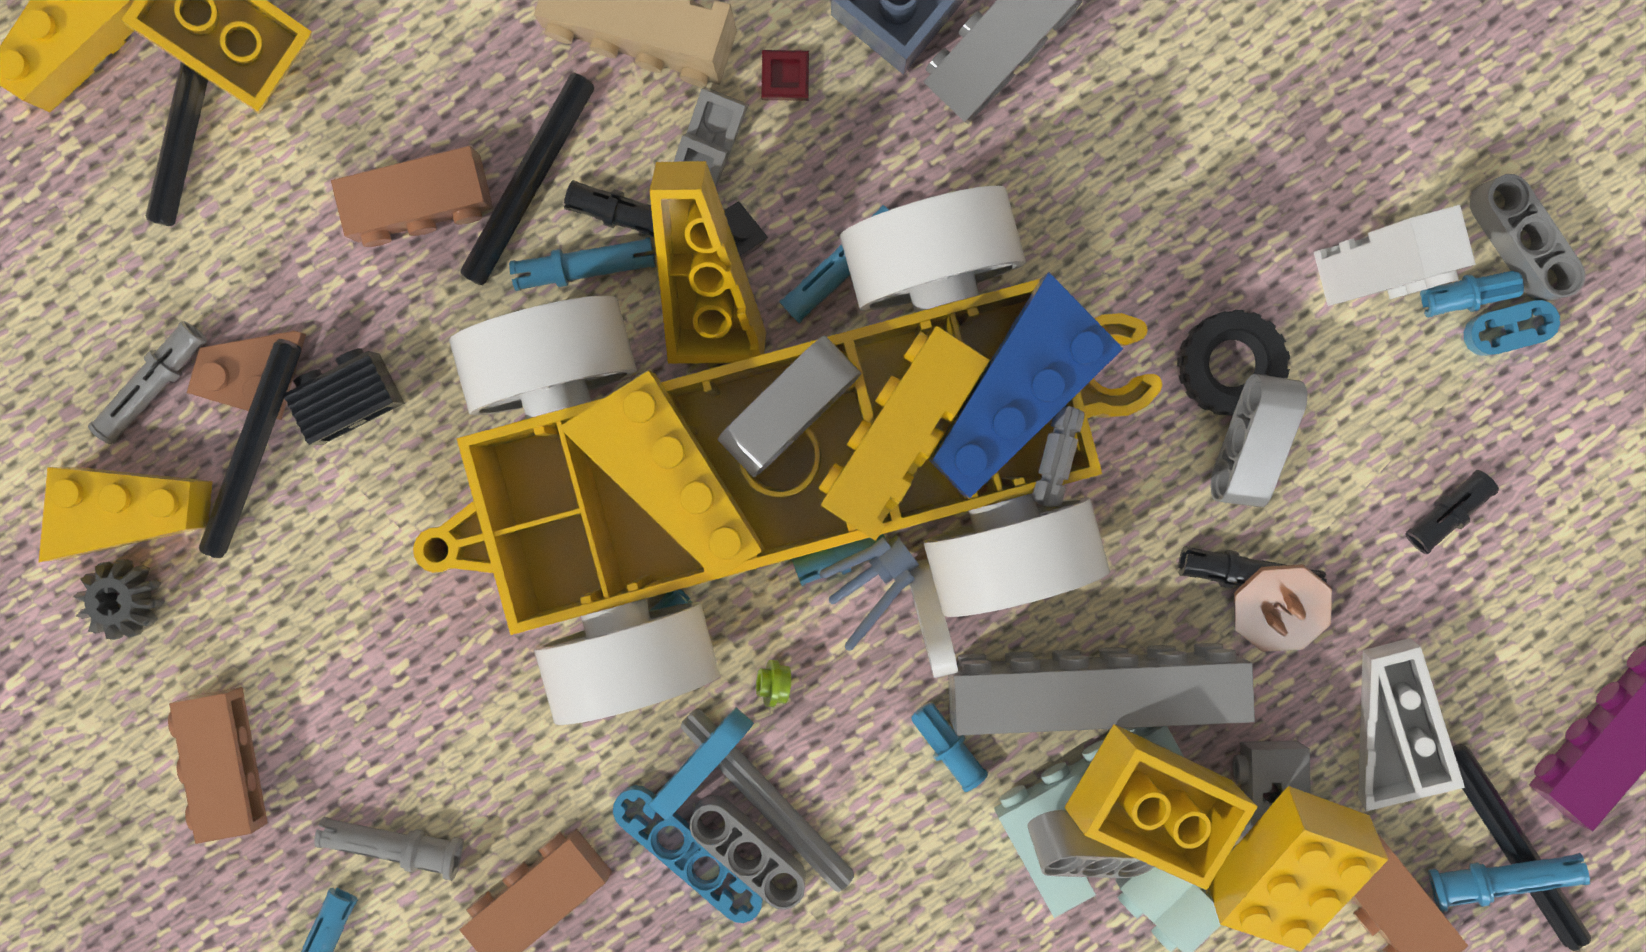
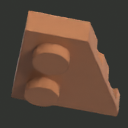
M290 331L201 347L197 354L186 393L249 411L274 342L278 339H285L296 343L302 349L306 334ZM296 368L294 370L287 392L291 389ZM285 399L281 405L277 420H282L287 403Z

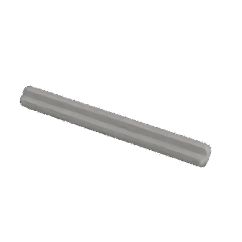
M700 709L692 711L681 723V729L698 747L717 728ZM735 746L717 767L834 891L840 892L845 889L854 878L853 870Z

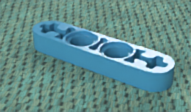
M638 785L627 787L620 792L614 802L613 815L621 828L728 919L737 923H746L758 916L762 908L763 899L696 842L691 835L690 824L675 812L667 821L663 818L658 820L650 834L647 835L643 829L647 827L649 822L638 814L632 819L627 817L625 812L628 805L624 800L628 799L634 802L638 798L643 799L645 805L642 810L653 820L656 812L649 806V803L656 795L644 786ZM675 826L683 833L684 843L678 849L668 850L659 843L658 832L663 827ZM706 856L715 859L720 868L718 876L711 880L699 878L693 869L694 862L698 858ZM727 873H731L734 876L729 883L732 889L740 894L746 889L752 893L750 897L751 908L745 905L740 906L738 909L732 906L734 896L725 887L721 895H717L714 892L723 884Z

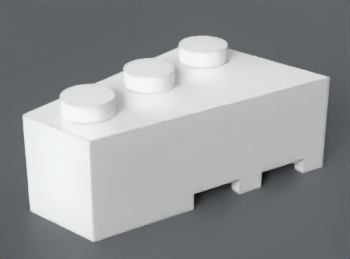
M1460 205L1412 217L1369 232V236L1356 241L1354 238L1340 242L1337 246L1314 252L1328 306L1388 291L1389 299L1409 295L1457 281L1459 278L1456 270L1476 265Z

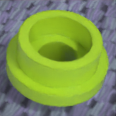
M770 659L766 669L760 668L758 670L756 695L763 697L765 707H775L777 703L786 704L791 689L790 667L780 665L778 660Z

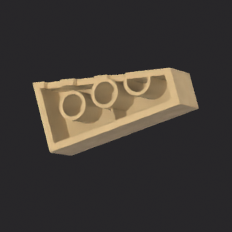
M538 0L534 16L542 28H545L544 34L551 39L565 44H572L573 38L591 43L590 50L608 58H617L618 52L636 58L634 63L637 66L655 73H661L663 67L681 72L679 76L681 80L698 87H706L708 81L720 85L737 33L731 4L714 0L712 9H707L694 0Z

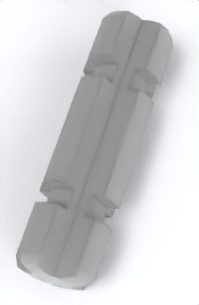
M1064 406L1052 419L1051 426L1055 427L1054 432L1048 434L1039 469L1042 479L1036 481L1032 496L1033 501L1048 507H1059L1062 504L1066 487L1062 486L1063 480H1068L1078 443V439L1074 438L1075 433L1081 431L1084 420V412L1077 408Z

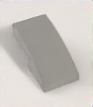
M701 88L687 133L682 135L674 162L706 161L715 187H717L749 104L710 88Z

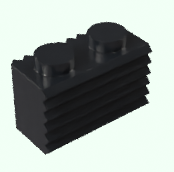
M357 348L335 359L337 367L323 374L320 369L312 370L293 380L296 388L284 393L283 398L287 401L288 407L292 411V416L296 419V424L300 427V431L305 436V441L308 445H324L405 404L379 353L370 351L364 353L362 348Z

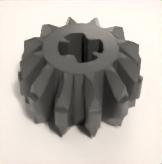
M129 559L117 560L114 564L108 561L95 566V573L85 574L84 577L80 578L87 590L77 592L73 597L84 602L85 608L81 609L76 617L81 619L91 617L88 632L95 634L105 632L106 639L110 640L120 639L123 635L130 638L140 635L143 632V626L152 625L158 620L150 609L161 607L165 601L159 597H152L151 591L158 589L162 583L158 580L145 582L149 574V567L142 565L134 568L133 561Z

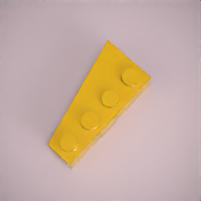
M938 326L934 328L930 336L921 331L904 355V358L912 364L901 380L891 375L875 402L883 406L875 421L871 424L865 419L862 420L847 443V446L855 450L844 468L834 463L818 488L827 494L821 502L822 507L874 541L877 540L886 524L882 523L889 511L892 512L897 504L901 502L915 477L913 474L930 456L944 432L942 431L947 422L950 423L990 361Z
M648 370L559 426L580 449L716 579H719L759 554L765 548L655 373Z

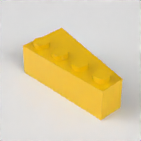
M30 0L0 45V86L22 101L47 112H52L94 73V68L110 53L114 54L126 43L125 39L134 30L129 28L121 19L134 0Z
M656 162L649 191L668 364L733 363L764 354L766 329L707 162Z

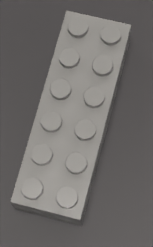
M1220 643L1195 644L1194 652L1189 653L1176 651V646L1154 645L1147 647V654L1145 655L1128 653V648L1109 647L1099 649L1100 657L1081 656V651L1074 649L1052 651V659L1034 658L1033 652L1005 653V661L986 660L985 654L958 655V673L948 675L950 721L957 736L1111 729L1113 724L1122 728L1255 722L1252 662L1237 656L1236 650L1223 649V644Z

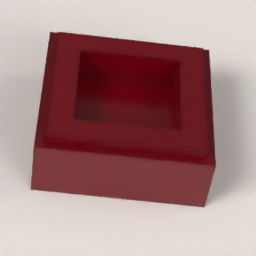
M762 50V100L809 101V51Z

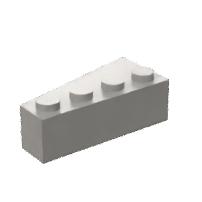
M997 0L984 15L977 11L967 20L959 31L963 38L951 52L944 48L932 59L926 67V71L930 75L925 79L924 83L965 123L969 124L1015 76L1013 73L1014 69L1018 65L1021 67L1026 65L1039 52L1048 40L1046 36L1052 28L1056 31L1066 24L1076 13L1082 0Z

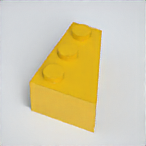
M47 467L38 563L69 559L206 528L210 515L213 481L81 467Z

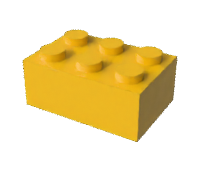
M134 0L121 19L129 28L258 114H260L312 35V31L267 0Z
M1113 724L1064 808L1085 836L1207 890L1258 806L1232 780Z
M1288 786L1230 852L1209 885L1220 925L1302 951L1389 859L1370 815Z

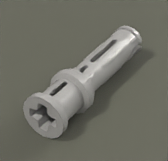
M323 817L318 824L319 827L325 828L324 831L317 829L315 833L314 844L317 848L324 847L398 862L400 867L406 872L414 873L417 869L440 873L443 875V879L450 881L455 878L459 870L464 844L462 838L454 837L449 841L425 835V831L419 829L410 831L408 834H402L332 820L328 817Z

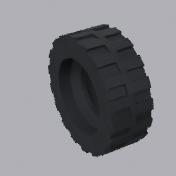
M1244 310L1217 313L1194 326L1188 332L1189 335L1186 340H1183L1180 346L1181 355L1177 358V367H1180V375L1178 377L1180 383L1184 384L1187 390L1185 393L1188 397L1198 402L1197 406L1204 410H1210L1213 414L1233 416L1245 383L1237 387L1225 386L1213 377L1209 366L1210 356L1215 347L1227 340L1240 341L1252 350L1255 357V370L1253 374L1288 378L1290 369L1287 368L1290 354L1286 350L1284 336L1275 329L1277 326L1270 320L1262 319L1260 314L1255 312L1245 313Z

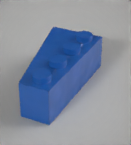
M1048 272L1039 280L996 353L980 375L970 395L930 456L929 461L964 497L971 498L1109 364L1123 348Z

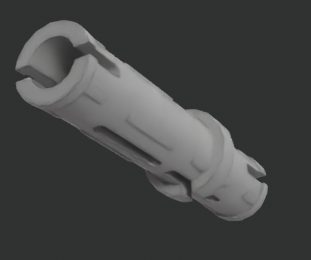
M181 321L175 331L157 351L152 349L144 356L146 363L118 392L96 419L89 423V430L103 442L115 444L121 434L146 409L148 404L169 381L175 382L182 375L180 369L201 345L207 342V338L193 325Z

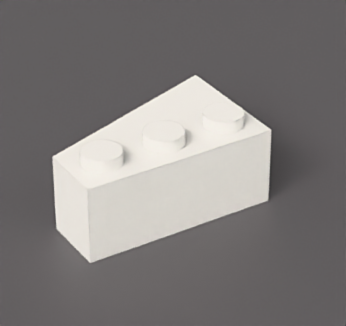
M1411 638L1363 650L1358 798L1365 811L1465 788L1421 647Z

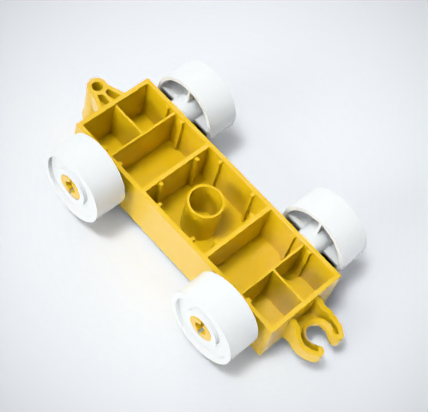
M983 186L964 189L916 201L865 219L840 234L860 310L883 309L912 302L915 313L827 337L861 372L860 377L756 477L753 478L718 441V438L762 392L817 340L661 382L765 547L762 552L720 578L870 538L822 507L821 502L827 494L818 488L834 463L844 468L855 450L847 446V443L862 420L865 419L871 424L875 421L883 408L875 400L891 375L901 380L912 364L904 358V355L920 331L930 336L934 328L938 326L991 361L1040 280L1036 279L989 293L979 294L978 283L1011 272L1026 263L1009 197L1004 186ZM589 296L539 305L483 321L451 336L449 342L469 414L475 416L524 408L526 419L456 438L473 501L441 526L428 528L419 534L413 546V554L417 564L424 570L432 573L451 569L493 573L510 635L581 616L584 630L547 642L534 649L553 721L556 725L582 723L640 709L688 693L719 678L720 672L701 602L684 603L648 611L645 600L653 596L716 580V578L559 428L565 422L602 400L591 401L588 391L623 380L637 372L617 297ZM1123 313L1102 314L1094 318L1121 346L1130 345L1144 339L1148 332L1147 325L1143 320ZM1144 374L1133 377L1126 385L1116 389L1103 387L1093 378L1065 405L1083 411L1084 420L1081 431L1075 433L1074 438L1078 439L1069 478L1068 480H1063L1062 485L1103 474L1088 418L1093 416L1100 418L1129 416L1147 407L1162 389V380L1158 375ZM953 419L951 420L950 423L947 422V424H946L945 427L943 428L942 431H944V432H943V434H942L940 440L942 439L943 435L945 434V432L947 431L948 427H949L950 424L952 423ZM1052 419L971 498L964 497L929 461V456L924 464L918 467L913 474L915 477L901 502L897 504L892 512L889 511L882 522L886 526L881 534L969 511L972 524L944 532L923 542L944 616L975 615L1035 602L1086 586L1104 578L1110 573L1089 497L1062 501L1059 507L1037 506L1036 502L1033 501L1032 496L1036 481L1042 479L1039 469L1048 434L1053 433L1055 428L1051 426Z

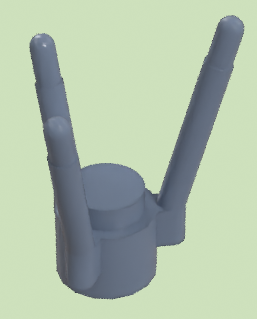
M897 535L888 541L882 537L869 548L842 559L820 571V577L825 579L872 558L869 561L872 565L869 569L829 597V603L836 604L877 575L880 576L885 584L892 579L895 580L845 643V649L848 651L854 649L902 589L915 580L910 572L918 567L919 564Z

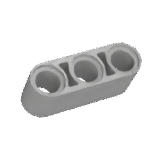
M1505 174L1479 185L1472 192L1470 209L1473 216L1510 271L1519 272L1522 275L1524 292L1531 299L1548 302L1574 295L1582 288L1585 281V270L1581 261L1529 184L1522 177L1515 174ZM1495 190L1499 191L1504 197L1505 206L1503 210L1493 200ZM1522 229L1525 230L1531 238V246L1529 249H1527L1520 240V233ZM1549 268L1555 272L1557 277L1555 289L1547 280Z
M826 335L822 336L805 350L721 433L718 441L754 478L766 469L860 377L861 372Z
M1253 374L1246 380L1211 476V495L1216 502L1253 507H1265L1269 503L1306 409L1308 395L1304 382L1260 374Z
M710 795L700 800L694 809L689 827L691 835L696 842L769 905L776 909L786 910L800 903L804 896L806 873L799 860L728 799L719 795ZM707 811H716L723 816L725 825L716 830L709 829L702 823L701 815ZM743 842H752L759 847L761 855L752 860L744 859L737 853L736 847ZM780 873H788L796 879L797 884L792 889L780 890L773 884L772 878Z
M1054 810L1043 813L1028 823V831L1044 875L1131 878L1147 873L1154 868V866L1085 836L1066 810Z

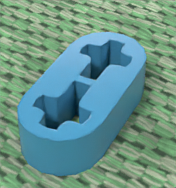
M1544 300L1529 301L1487 312L1471 318L1466 324L1463 332L1464 342L1470 351L1480 356L1496 355L1535 345L1554 337L1560 327V315L1551 303ZM1532 313L1534 316L1542 315L1544 324L1538 326L1537 331L1535 328L1519 331L1517 322L1530 319ZM1486 324L1488 328L1504 326L1506 334L1494 337L1491 341L1492 347L1489 341L1480 340L1479 332L1486 329Z

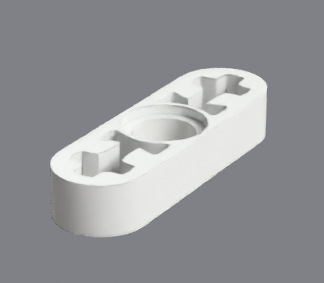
M928 559L917 561L919 566L910 572L915 578L910 583L932 674L934 678L958 673L956 657L947 622L942 613Z

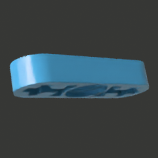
M735 707L649 803V806L667 821L753 726L754 722Z

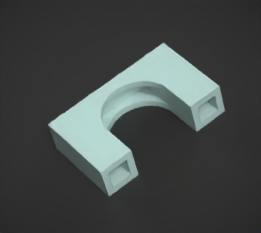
M1167 726L1124 728L1184 757ZM1104 740L1088 746L1082 752L1084 758L1069 767L1065 762L1048 768L1041 774L1043 781L1026 790L1024 785H1020L1008 790L999 798L1002 804L994 807L1001 824L1054 918L1096 896L1086 877L1044 875L1041 871L1027 826L1038 815L1054 810H1066L1064 808Z

